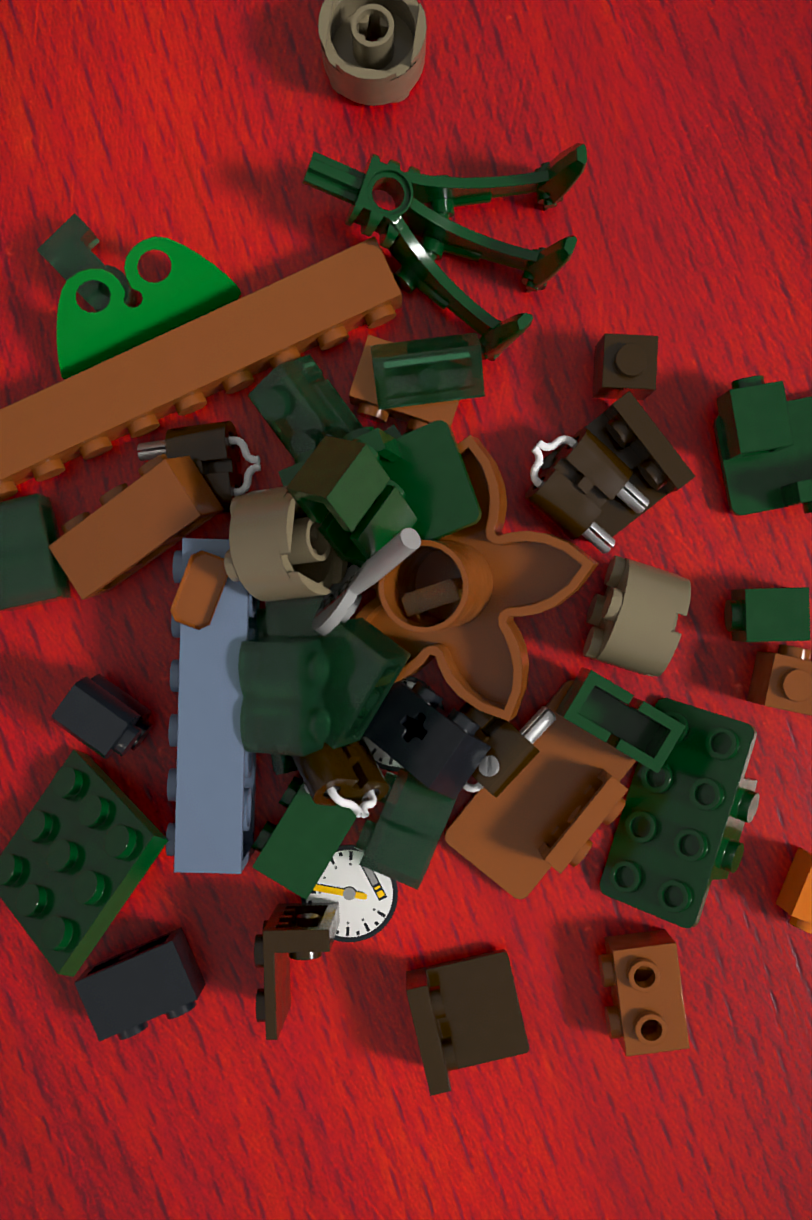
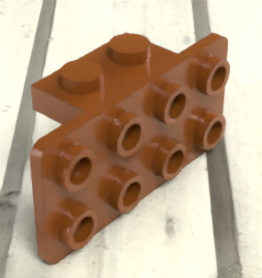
M568 680L563 683L545 706L555 714L556 720L533 743L540 751L538 755L497 798L485 788L477 791L445 831V840L448 845L516 899L526 898L551 866L560 874L568 864L572 867L577 866L592 847L593 842L589 840L601 823L606 826L612 823L626 804V800L622 797L629 789L621 784L620 781L636 760L556 713L557 708L574 680Z

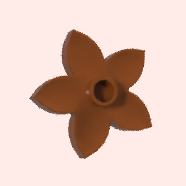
M469 435L457 445L482 512L481 519L472 526L438 540H421V545L416 551L368 588L375 591L376 597L367 603L355 616L347 631L341 654V686L374 688L393 684L420 672L436 657L438 667L445 681L460 698L479 711L510 721L517 716L527 689L529 672L526 643L520 629L514 622V617L539 614L561 605L581 589L599 563L575 544L552 534L532 531L502 534L507 510L505 484L497 463L478 438Z

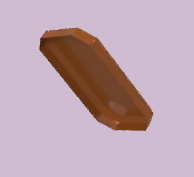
M203 550L190 556L170 609L176 622L197 630L211 625L228 579L224 558Z

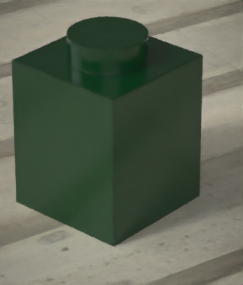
M762 375L738 379L731 382V390L716 399L727 460L778 452L794 445L783 381L765 384L764 376Z
M809 587L731 590V600H727L725 603L724 620L727 631H732V641H810Z

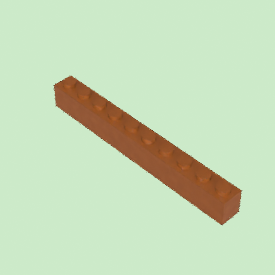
M376 237L367 239L0 409V501L15 495L18 492L16 485L35 478L37 482L53 478L65 471L64 463L81 455L84 460L98 457L113 448L111 441L130 434L132 438L148 434L160 426L158 420L176 411L179 416L193 413L207 405L206 397L225 390L226 394L241 391L255 382L253 376L271 367L274 372L286 370L302 360L301 353L320 346L321 350L331 349L345 342L349 338L348 332L364 324H367L369 329L376 328L395 318L397 315L395 310L402 307V293Z

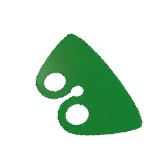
M157 236L142 240L128 253L124 265L125 275L131 288L142 294V302L137 307H129L124 303L125 290L120 281L106 270L89 268L79 271L67 279L61 290L57 311V353L61 376L65 380L236 301L241 295L240 288L213 263L181 243ZM161 250L170 258L172 264L171 271L162 281L148 282L139 275L137 269L138 261L145 252ZM90 280L104 283L109 288L111 294L107 307L95 313L81 309L76 301V291L79 286Z

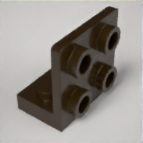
M630 391L584 427L633 470L628 481L649 500V505L644 507L645 510L641 513L634 512L617 495L613 500H607L601 507L603 512L594 522L611 537L663 497L679 490L696 477ZM565 443L543 459V464L540 468L542 472L545 468H550L557 460L555 456L566 445Z
M339 902L277 904L269 920H264L262 934H256L254 942L255 967L264 968V988H258L256 994L257 1022H265L266 1040H278L291 1007L290 958L294 960H312L321 957L322 952H330L340 923Z
M496 950L406 971V992L430 1096L452 1091L450 1071L525 1054L529 1051V1043L506 950Z

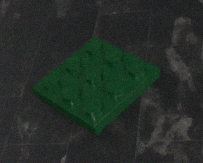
M73 749L0 855V898L57 974L74 977L169 840L88 754Z

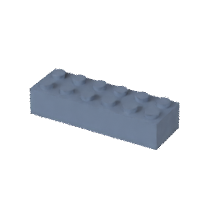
M182 538V551L175 550L173 556L174 583L181 582L192 554L203 550L224 558L226 552L230 549L229 539ZM228 577L211 625L197 630L176 622L173 616H171L172 636L180 638L179 659H173L170 667L171 692H178V714H171L168 729L170 747H177V768H170L167 779L168 801H176L175 823H169L166 831V838L169 840L166 843L167 856H174V872L241 874L254 853V849L251 847L254 844L260 600L253 597L240 581L234 582Z

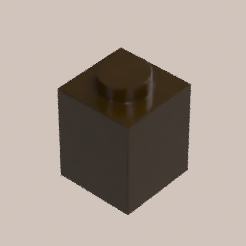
M605 333L595 346L592 398L619 399L630 391L636 400H644L656 390L658 336Z

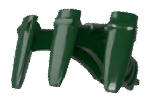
M577 143L562 151L552 161L542 163L541 167L532 173L473 178L420 174V170L413 166H410L406 172L400 170L399 162L390 159L385 164L380 162V157L374 153L370 156L363 172H360L317 152H313L302 183L350 203L351 207L345 224L350 227L353 222L361 225V234L368 237L374 231L379 233V245L389 249L391 255L402 265L393 274L397 285L409 294L417 288L443 310L447 307L481 335L475 342V346L478 349L476 352L479 355L477 359L495 361L531 325L533 315L520 313L503 321L497 320L467 296L434 261L441 260L443 252L476 262L484 259L524 271L521 282L526 285V293L537 292L538 290H544L548 281L571 259L577 238L574 235H570L547 248L539 247V249L529 250L472 231L449 220V217L454 216V207L490 203L491 198L529 193L537 194V203L543 205L544 211L556 207L557 203L563 201V196L572 188L584 172L587 163V150L584 144ZM382 190L387 192L394 200L395 209L384 210L380 208L373 199L372 191ZM413 234L421 237L420 242H418Z

